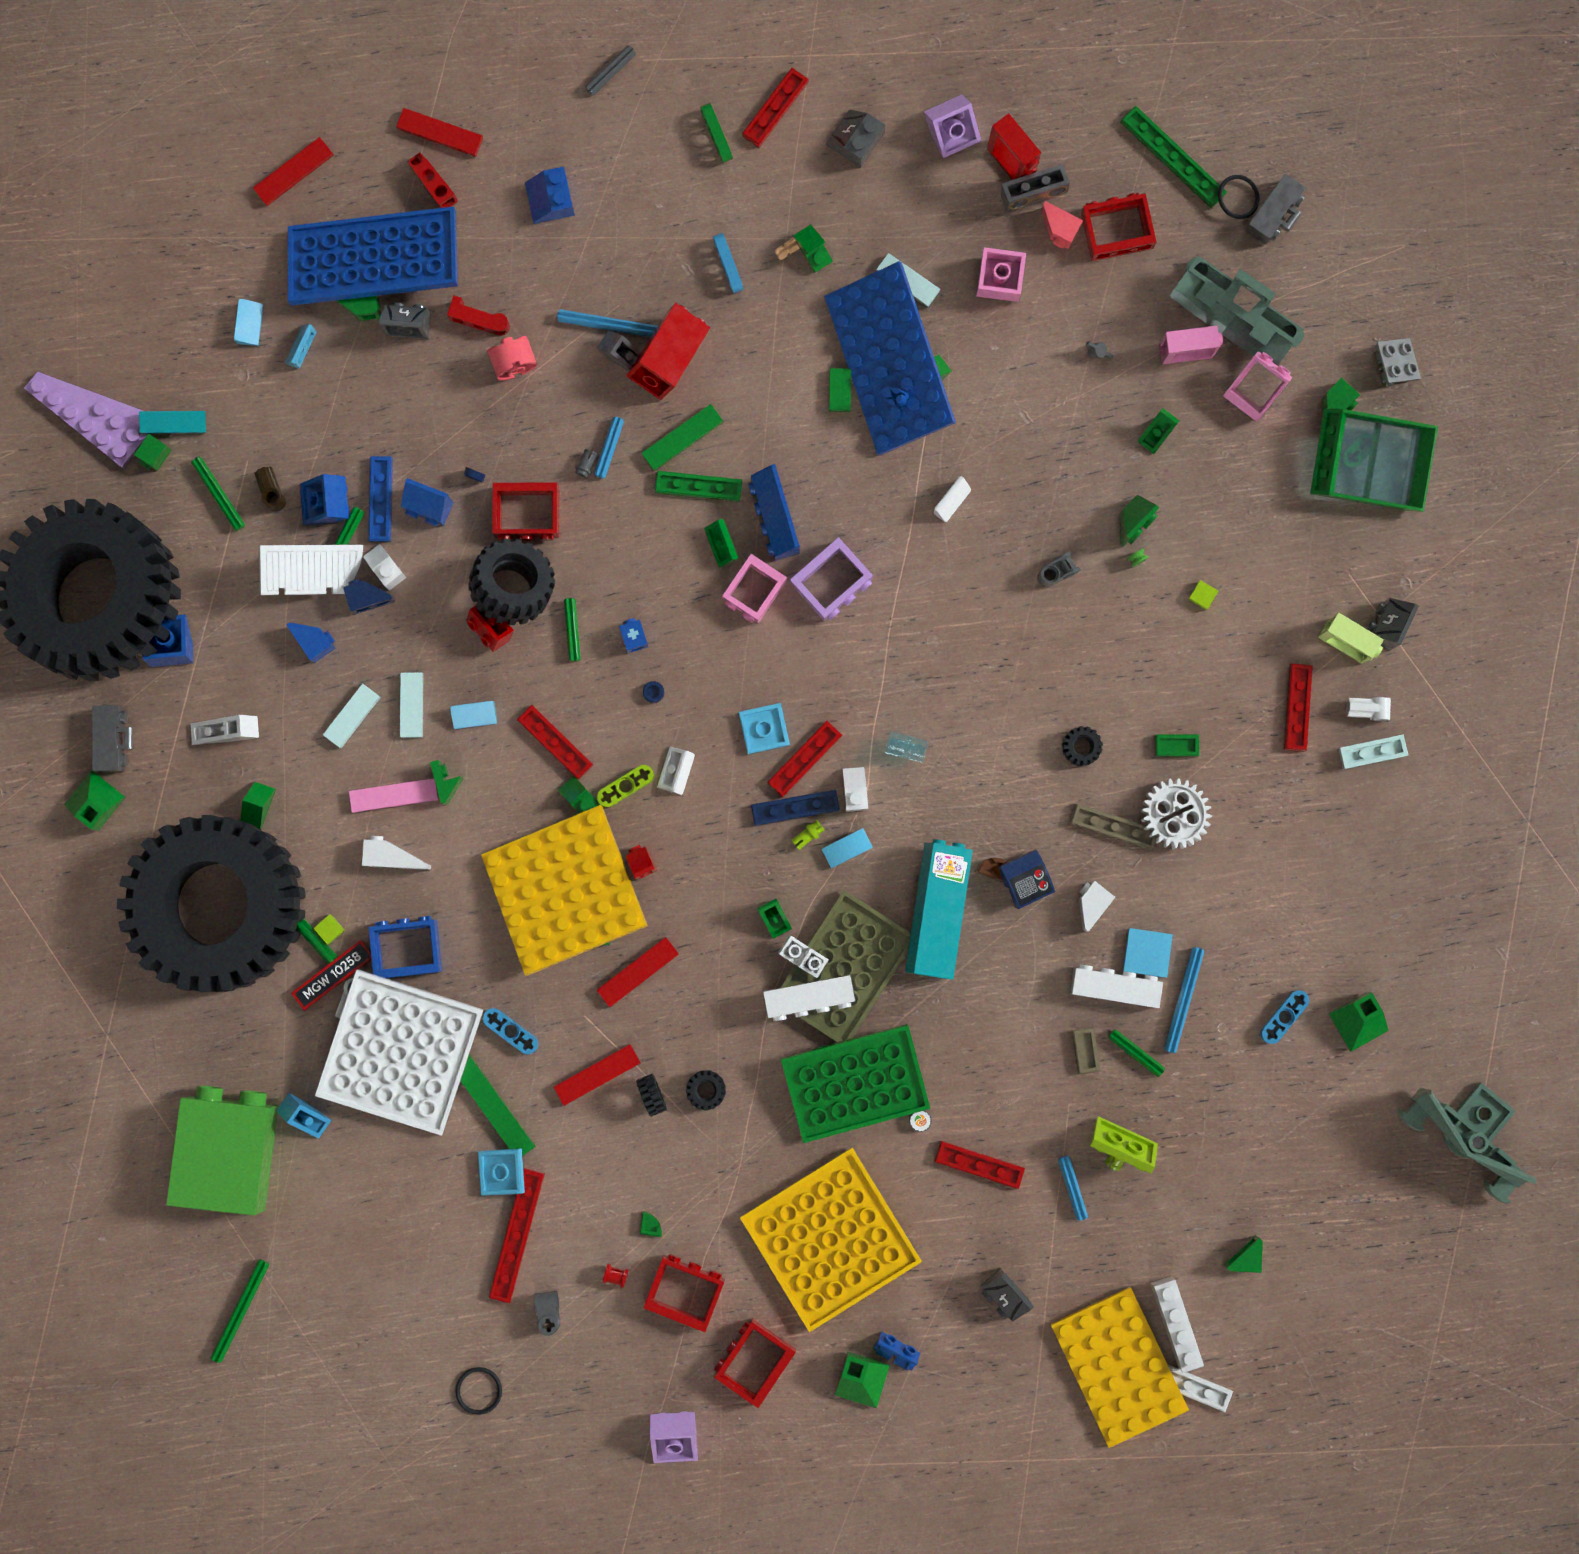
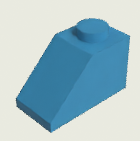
M290 1093L287 1094L276 1110L288 1124L317 1138H320L332 1121L309 1103Z

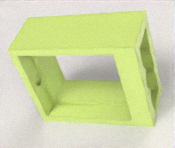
M1339 612L1328 619L1318 636L1321 640L1361 664L1377 658L1383 649L1381 644L1384 639Z

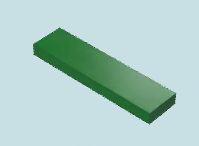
M710 404L642 452V456L655 472L724 422Z
M657 471L655 493L740 502L742 479Z

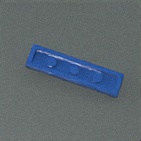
M370 456L369 542H391L392 456Z

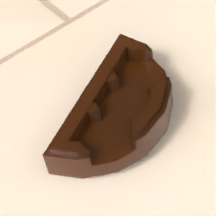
M1002 858L985 859L978 864L974 873L1003 883L999 866L1007 863V861Z

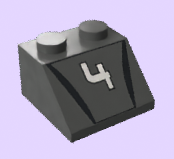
M849 110L826 145L861 168L883 137L885 124L868 113Z
M392 303V305L384 306L379 318V325L386 336L429 339L431 313L424 305L414 304L413 307H408L402 303Z
M1389 598L1384 602L1381 601L1375 612L1378 616L1375 622L1371 621L1367 630L1384 639L1381 646L1390 651L1402 644L1419 605Z
M1001 1268L981 1284V1287L984 1289L982 1295L990 1303L994 1301L999 1306L996 1310L1005 1320L1009 1317L1013 1322L1034 1308L1031 1301Z

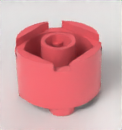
M522 336L515 340L512 337L504 338L500 341L501 345L487 350L498 380L513 379L515 374L521 372L524 375L537 366L527 336Z

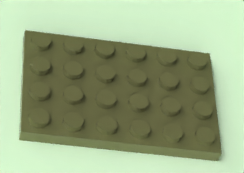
M843 890L808 944V947L829 959L818 978L795 965L780 989L850 975L855 1002H851V1007L838 1009V1005L829 1006L830 1011L817 1013L816 1009L808 1010V1015L800 1016L799 1018L836 1042L852 1039L908 953L911 933Z

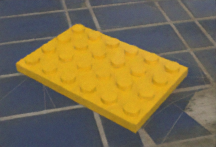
M1131 1287L1051 1323L1052 1329L1108 1448L1189 1411Z

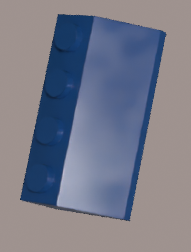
M772 464L751 475V482L748 483L751 496L756 495L757 503H754L757 516L761 515L764 522L760 526L763 536L767 535L769 543L766 544L769 556H774V560L777 561L800 554V545L776 465Z

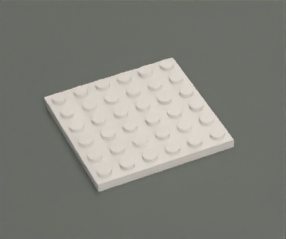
M357 969L315 1096L442 1136L484 1009Z

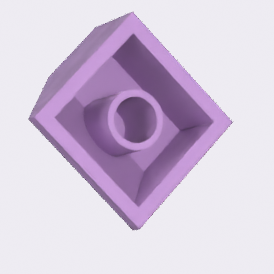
M963 95L924 111L929 131L943 158L981 141L972 104Z
M683 1411L680 1413L650 1414V1441L654 1463L698 1461L695 1412Z

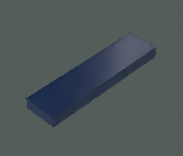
M836 790L751 804L754 826L840 811Z

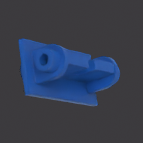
M881 1332L879 1340L873 1347L876 1354L887 1360H890L892 1355H895L896 1358L893 1363L906 1371L908 1369L912 1371L915 1365L917 1366L920 1352L910 1345L903 1344L890 1334Z

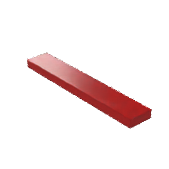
M523 1168L525 1193L516 1194L489 1294L490 1299L509 1304L512 1300L545 1173Z

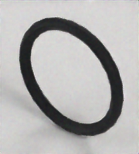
M1229 176L1224 179L1218 189L1219 205L1232 218H1248L1254 214L1259 206L1260 196L1258 188L1246 176ZM1234 179L1246 181L1255 193L1253 208L1243 215L1230 212L1222 199L1224 186Z
M483 1367L471 1368L458 1379L455 1391L459 1405L465 1411L476 1415L486 1414L499 1404L502 1397V1385L498 1376L491 1370ZM474 1372L489 1374L497 1384L496 1400L490 1407L483 1410L469 1408L465 1405L460 1395V1387L463 1380Z

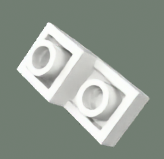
M791 935L787 937L778 954L818 978L829 960Z

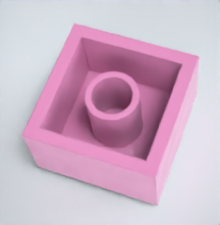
M984 247L976 296L1019 302L1026 253Z

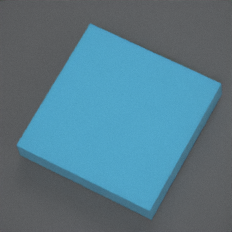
M781 703L739 712L748 755L790 746Z
M1128 928L1123 971L1167 978L1173 934Z
M522 1148L478 1151L481 1196L525 1193Z

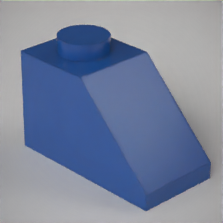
M296 623L287 624V627L312 662L316 663L336 649L333 645L335 639L329 631L324 632L318 627Z

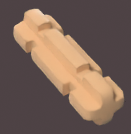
M792 238L784 243V246L781 245L776 248L775 254L779 260H783L787 257L788 253L792 254L800 248L795 239Z

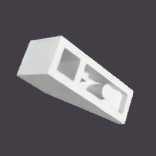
M235 715L190 724L192 745L259 738L257 716Z
M370 836V840L364 839L362 866L431 870V865L391 842L383 840V836Z

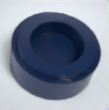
M468 467L465 468L463 473L464 476L481 483L486 476Z
M650 681L643 688V696L650 703H658L664 697L665 691L659 682Z

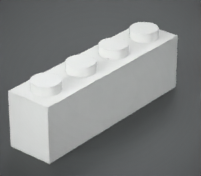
M1080 964L1079 968L1073 969L1070 994L1160 1008L1163 982L1157 981L1158 977L1145 975L1144 979L1136 978V973L1124 971L1123 975L1114 974L1115 970L1101 968V972L1092 971L1093 966Z
M850 975L764 992L768 1018L773 1017V1021L787 1019L786 1015L795 1013V1017L808 1015V1010L816 1009L817 1013L830 1011L829 1006L838 1005V1009L851 1007V1002H855Z
M1170 1276L1150 1283L1178 1368L1185 1373L1203 1367L1204 1364L1176 1280Z

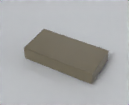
M1094 1027L1072 1030L1078 1074L1101 1071Z

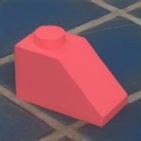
M1045 201L1041 213L1049 238L1057 247L1069 249L1083 220Z

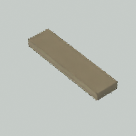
M1078 803L1075 806L1070 825L1154 851L1157 836L1149 837L1152 831L1151 829L1144 830L1146 825Z

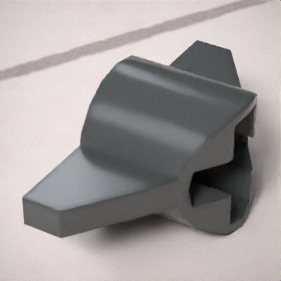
M1090 341L1086 343L1089 358L1106 357L1113 359V355L1107 352V347L1104 343H1091Z

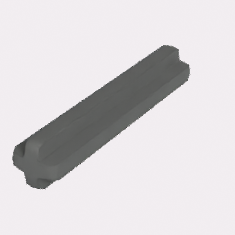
M630 45L626 46L585 86L587 92L592 96L595 95L636 55L635 50Z

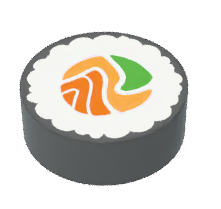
M926 1111L911 1114L909 1118L910 1126L917 1132H924L931 1126V1117Z

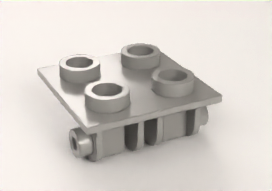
M1410 338L1376 342L1377 345H1375L1374 353L1378 361L1377 365H1383L1379 368V371H1384L1381 373L1382 383H1385L1386 387L1394 385L1395 382L1421 379Z

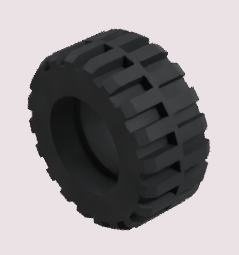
M502 539L501 543L495 541L490 546L483 548L480 555L477 556L469 576L468 588L471 592L470 597L472 601H477L476 608L480 612L484 611L487 618L491 619L493 617L497 619L496 622L500 624L504 621L508 622V625H515L516 622L522 625L526 624L529 619L531 621L536 619L545 610L555 586V579L553 578L555 573L554 569L549 567L551 564L549 559L542 556L543 552L540 549L535 550L532 548V544L528 542L523 544L521 543L522 540L515 539L514 542H510V539ZM502 570L517 572L527 580L530 591L523 594L508 593L496 584L493 574Z

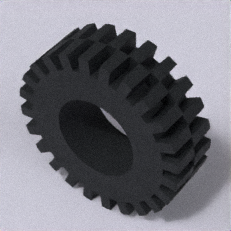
M75 499L64 501L65 512L54 505L43 508L47 518L45 523L33 515L24 521L32 532L28 537L17 531H14L9 537L12 542L19 546L16 554L3 549L0 552V561L9 567L8 571H0V586L4 588V590L0 591V608L3 609L0 611V625L8 629L3 633L9 642L18 646L17 650L26 657L56 674L58 672L73 680H77L78 676L87 681H99V673L110 679L120 676L119 665L130 671L138 668L140 664L135 655L139 652L147 657L155 654L157 650L149 641L154 635L165 641L170 631L163 627L161 623L164 618L176 621L178 610L169 604V600L181 599V589L171 582V580L180 578L178 568L169 561L174 558L171 551L161 543L162 539L131 513L124 512L112 503L107 502L106 506H104L96 499H86L85 506H83ZM98 558L111 559L116 572V587L109 604L101 613L90 620L81 623H65L59 611L58 598L60 588L67 575L75 567L88 560Z
M202 815V818L186 817L179 819L180 824L176 826L165 825L158 829L161 834L158 838H147L143 841L141 846L145 851L141 856H131L127 864L134 869L131 876H122L119 886L127 888L125 899H117V909L125 911L126 920L119 921L118 923L121 932L130 934L131 941L125 943L130 953L140 954L142 959L138 963L145 970L155 971L157 973L156 979L163 983H173L177 985L176 988L186 991H233L239 987H248L255 984V980L259 977L269 976L275 971L273 966L277 962H284L290 953L287 951L289 944L296 943L300 936V932L295 931L297 923L305 918V910L300 909V899L306 898L305 888L298 886L297 878L301 877V873L297 866L291 865L289 861L291 854L286 848L278 846L275 842L277 839L271 834L261 831L252 824L229 817ZM223 864L234 871L241 879L247 894V911L241 926L231 937L220 943L207 945L193 938L183 926L178 910L179 896L186 881L196 871L209 865Z

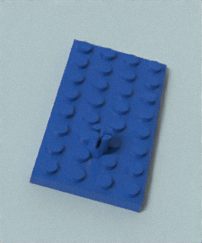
M455 207L288 226V303L290 306L458 286Z
M902 262L893 263L824 296L848 368L851 369V377L877 455L888 453L956 423Z

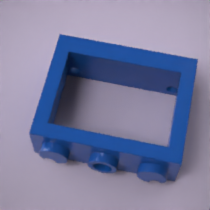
M431 916L418 917L417 922H410L409 918L396 920L397 924L388 925V921L374 922L375 926L369 927L374 975L383 978H394L442 972L438 921L431 920ZM430 928L433 964L383 969L380 933Z

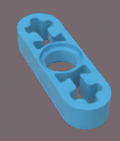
M720 233L712 236L733 294L744 290L724 234Z
M1301 990L1292 991L1260 1030V1037L1265 1043L1275 1044L1279 1042L1309 1004V996L1306 992ZM1302 995L1301 1001L1303 1002V1004H1297L1293 1008L1294 1010H1297L1296 1013H1294L1292 1009L1286 1007L1287 1004L1289 1006H1292L1295 1003L1296 1000L1294 999V996ZM1284 1010L1290 1014V1020L1287 1023H1282L1279 1020V1014ZM1273 1021H1275L1277 1025L1283 1027L1282 1030L1280 1028H1277L1274 1031V1035L1276 1036L1275 1038L1267 1039L1268 1033L1266 1032V1030H1273L1276 1026L1275 1024H1272Z
M491 1008L484 1013V1024L524 1054H532L538 1049V1039L501 1010ZM497 1013V1019L501 1022L504 1021V1018L507 1020L502 1025L500 1031L497 1029L500 1026L498 1023L493 1022L491 1024L489 1022V1014ZM508 1025H514L517 1029V1034L513 1038L505 1034V1028ZM521 1032L525 1033L522 1036L523 1039L533 1040V1049L528 1048L525 1050V1044L520 1040L518 1044L514 1042L520 1037Z

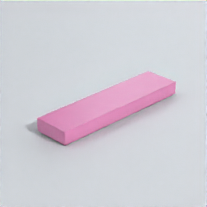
M434 778L349 791L352 813L439 800Z

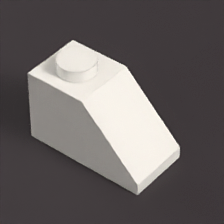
M381 544L363 556L370 568L389 591L407 578Z
M864 767L843 769L846 812L867 811L868 800Z
M1096 881L1091 882V884L1087 882L1079 891L1082 894L1079 898L1082 929L1085 932L1090 931L1115 899V896Z

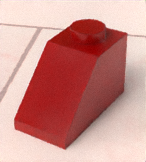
M638 845L628 850L630 854L625 856L635 879H642L657 871L646 846L641 848Z

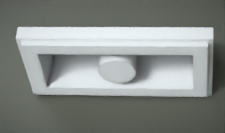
M962 476L958 477L934 508V515L944 522L950 519L971 492L970 486Z
M670 746L657 788L682 795L695 754Z

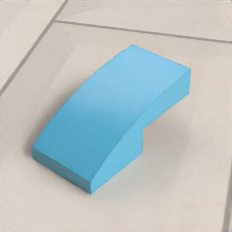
M862 828L826 846L822 851L830 867L834 868L873 847Z

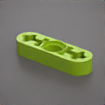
M640 765L601 789L597 795L599 804L605 808L613 807L650 784L654 779L652 768L648 765ZM642 769L645 772L650 771V774H648L649 779L646 781L643 778L638 780L637 782L640 785L636 787L634 780L630 776L634 774L635 778L639 777ZM624 780L632 783V789L626 793L620 790V783ZM616 786L617 792L622 796L620 798L617 795L612 796L611 803L607 801L602 802L601 799L604 798L603 793H613L612 787Z

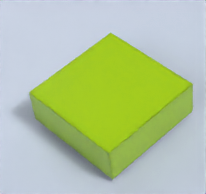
M1200 580L1188 600L1208 610L1219 591Z
M329 914L313 928L327 945L331 944L345 931L332 914Z

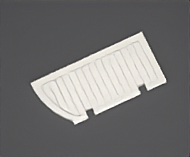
M259 545L260 595H279V588H284V595L326 594V587H331L332 594H345L343 587L348 586V582L354 580L359 570L363 545Z

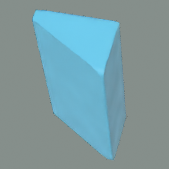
M239 299L234 332V341L237 344L259 346L263 304Z
M302 325L285 360L286 364L297 369L301 367L317 333L312 325Z
M494 701L450 706L454 729L497 724Z

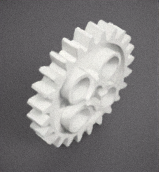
M1179 778L1175 780L1174 784L1171 779L1166 781V785L1162 781L1158 784V787L1154 786L1151 788L1153 793L1149 792L1145 795L1149 800L1142 802L1147 807L1140 811L1146 814V817L1141 819V821L1148 822L1144 830L1151 829L1152 832L1149 837L1156 835V843L1163 840L1165 848L1170 843L1172 849H1176L1178 844L1181 849L1186 847V843L1192 846L1194 845V840L1196 842L1200 841V835L1207 833L1204 828L1211 825L1206 821L1212 817V815L1206 813L1207 810L1211 809V806H1205L1204 804L1208 798L1202 799L1200 797L1203 790L1196 792V784L1188 787V780L1182 785ZM1177 795H1181L1184 798V805L1177 801ZM1158 804L1165 806V814L1158 810ZM1189 805L1193 806L1192 809L1183 812L1179 816H1175L1163 823L1159 821L1173 812H1177ZM1187 814L1193 816L1194 824H1190L1187 821ZM1168 823L1175 826V833H1171L1168 830Z

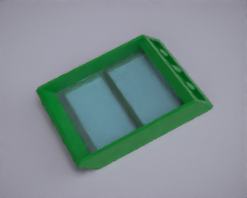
M1324 408L1310 494L1404 511L1424 512L1438 426L1346 409Z

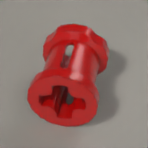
M607 1264L602 1283L606 1284L609 1282L619 1285L620 1288L624 1289L629 1270H621L611 1267V1264Z

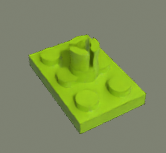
M1099 1116L1094 1122L1090 1146L1099 1152L1109 1154L1105 1160L1106 1165L1109 1166L1111 1164V1169L1119 1171L1123 1163L1126 1162L1135 1166L1140 1171L1152 1174L1156 1164L1158 1143Z

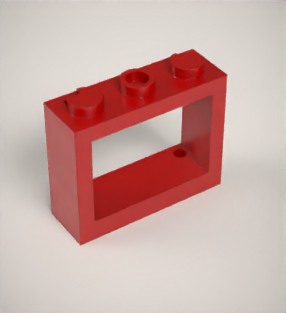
M1008 113L992 125L987 150L1011 180L1036 173L1037 166L1040 163L1041 151L1014 118Z
M1131 193L1125 198L1120 199L1118 197H1111L1105 202L1100 203L1092 201L1091 203H1086L1081 210L1091 262L1154 249L1157 243L1146 193ZM1138 208L1144 236L1096 245L1090 217Z
M493 483L492 534L494 537L498 538L499 541H502V539L511 540V538H519L522 541H532V538L553 541L554 538H559L560 487L558 483ZM552 495V529H502V496Z
M664 1255L643 1308L706 1332L725 1279L721 1278V1273L710 1270L709 1273L701 1270L702 1266L696 1263L689 1262V1264L680 1262L681 1258L676 1255ZM667 1265L716 1284L704 1318L654 1299Z
M752 1318L750 1323L746 1321L739 1330L741 1336L737 1342L733 1340L726 1350L729 1354L725 1360L720 1359L713 1370L716 1371L715 1379L759 1408L795 1355L796 1348ZM753 1330L784 1350L756 1393H753L725 1373Z

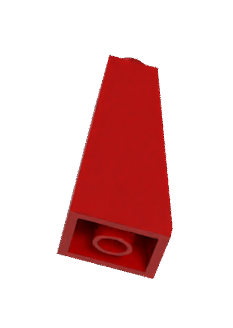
M675 303L663 317L626 377L659 400H662L675 388L711 327L701 318L695 317L688 312L687 308Z

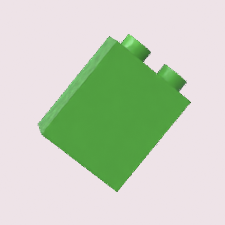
M196 1086L195 1096L180 1099L166 1206L246 1215H257L264 1212L266 1209L278 1116L276 1110L279 1105L266 1104L267 1093L241 1090L239 1101L222 1099L223 1088Z

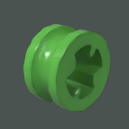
M1144 548L1127 558L1128 561L1132 562V568L1149 558L1148 555L1144 554Z

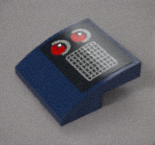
M1037 850L1028 852L999 866L1004 886L1009 888L1014 907L1017 909H1021L1055 892L1050 875Z

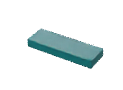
M139 411L140 434L207 433L206 411Z

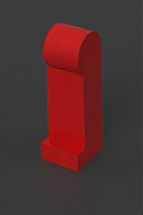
M421 152L407 161L439 208L452 207L458 202L454 192Z
M453 295L447 313L450 321L499 336L509 332L510 324L504 314L496 313L493 315L465 306L461 297Z

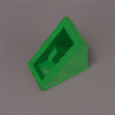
M254 782L242 800L240 821L262 829L276 789Z
M777 898L757 908L773 939L792 929Z
M1255 1235L1224 1264V1267L1229 1271L1262 1273L1263 1241Z

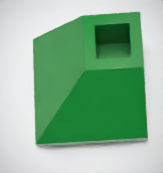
M1136 495L1119 514L1120 544L1123 547L1127 543L1132 544L1143 532L1141 530L1142 527L1147 529L1158 517L1156 512L1159 509L1156 504Z
M91 770L64 805L74 817L88 828L99 831L126 796Z
M1365 992L1328 1013L1350 1052L1389 1031L1384 1012L1372 992Z
M847 1351L834 1395L877 1408L890 1365Z

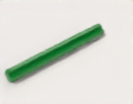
M263 1259L257 1261L210 1356L212 1361L217 1363L223 1361L269 1267L267 1261Z

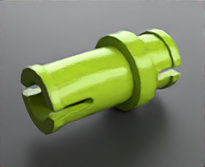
M815 820L811 825H806V829L791 840L801 850L814 838L818 839L819 834L824 832L825 829L818 820Z

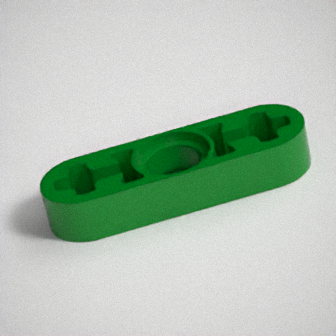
M711 103L700 106L702 116L722 163L732 160L731 150Z

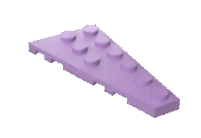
M37 372L24 387V389L123 469L135 456V452L148 435L140 434L139 411L143 410Z

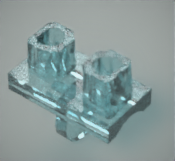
M891 731L885 753L923 763L929 741Z

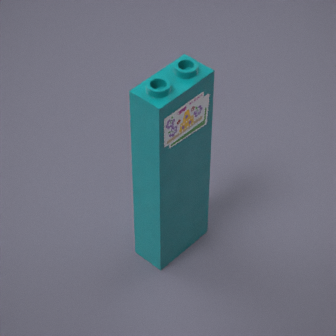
M933 839V843H924L905 968L906 973L954 979L973 852L971 849H966L965 844L952 843V846L946 845V841Z

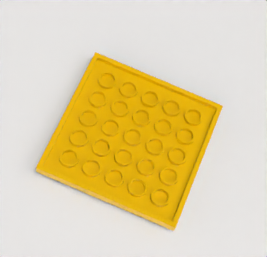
M601 805L481 854L526 976L648 926Z
M852 1147L740 1217L809 1332L922 1262Z

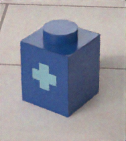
M635 618L628 619L623 622V625L619 626L628 654L649 647L640 620L636 621Z

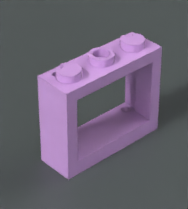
M838 537L792 577L790 584L825 621L828 618L832 620L840 613L838 609L842 605L848 606L856 599L855 594L858 591L864 592L871 586L873 575ZM841 551L860 572L862 577L825 609L803 583Z

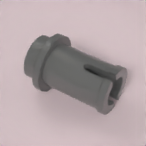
M589 449L584 450L579 464L575 466V473L583 478L591 475L590 469L597 457V453L593 451L588 459L591 451Z

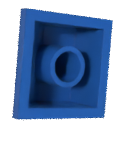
M564 166L544 170L525 182L533 224L575 216Z
M322 474L300 483L304 526L337 523L349 518L345 476Z
M407 478L401 507L406 511L405 514L415 519L418 516L425 518V522L437 527L438 524L444 526L454 503L449 495Z
M185 614L177 615L176 621L164 618L161 625L170 631V634L165 641L154 635L149 643L157 652L149 657L143 655V660L150 667L192 664L193 641L187 616Z

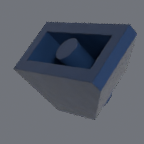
M360 579L350 581L348 586L343 587L350 612L354 615L395 602L394 597L389 593Z

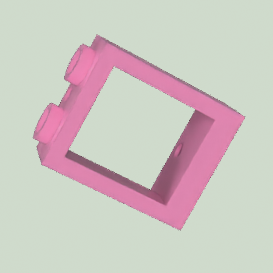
M1218 326L1166 332L1159 343L1162 365L1213 358L1221 347L1220 345L1223 344L1222 333L1218 332Z
M1259 351L1223 395L1256 422H1258L1293 378L1290 376L1289 370L1281 365L1278 367L1272 362L1271 356L1265 352L1261 354ZM1257 361L1282 380V383L1262 408L1236 389Z
M750 554L723 594L724 605L733 611L736 609L743 613L742 617L747 621L759 623L787 582V577ZM750 567L776 584L757 613L731 596Z

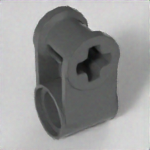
M1067 552L1042 568L1038 574V582L1041 586L1049 588L1072 577L1081 569L1076 567L1070 557L1071 553ZM1044 572L1052 573L1054 580H1046Z
M557 1291L535 1293L534 1303L539 1331L546 1336L553 1335L560 1327ZM548 1319H550L551 1323L555 1324L551 1330H549L548 1326H544Z

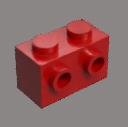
M476 605L469 610L466 618L467 625L480 636L481 642L485 647H489L494 652L510 641L514 630L507 622L503 621L500 624L493 617L491 619L487 618L485 612H480Z

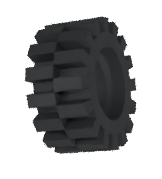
M1079 726L1072 729L1064 737L1062 752L1071 764L1087 766L1100 757L1099 755L1103 750V742L1100 740L1101 736L1096 733V730L1090 729L1091 727ZM1085 738L1089 741L1091 748L1087 754L1081 755L1075 751L1074 743L1077 739Z
M711 1070L699 1071L687 1083V1098L691 1105L699 1110L714 1109L721 1104L725 1097V1083L716 1072ZM710 1082L714 1086L715 1092L711 1098L704 1099L699 1096L697 1089L700 1083Z
M649 1074L637 1079V1087L649 1116L652 1117L667 1111L666 1103L655 1076Z

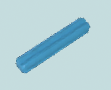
M614 416L612 418L594 475L598 478L604 479L606 477L624 423L623 419Z
M1060 1157L1058 1163L1075 1217L1078 1221L1088 1218V1214L1070 1157Z

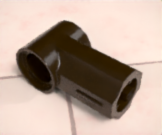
M270 466L257 469L254 475L261 492L262 502L272 511H281L286 505V499L281 493L273 468ZM273 496H277L276 502L270 504V499Z

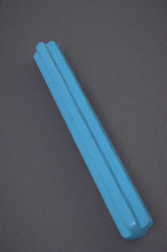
M562 309L557 314L559 322L651 337L658 327L656 325Z
M1193 947L1164 1047V1050L1170 1053L1177 1052L1204 955V950L1201 948Z

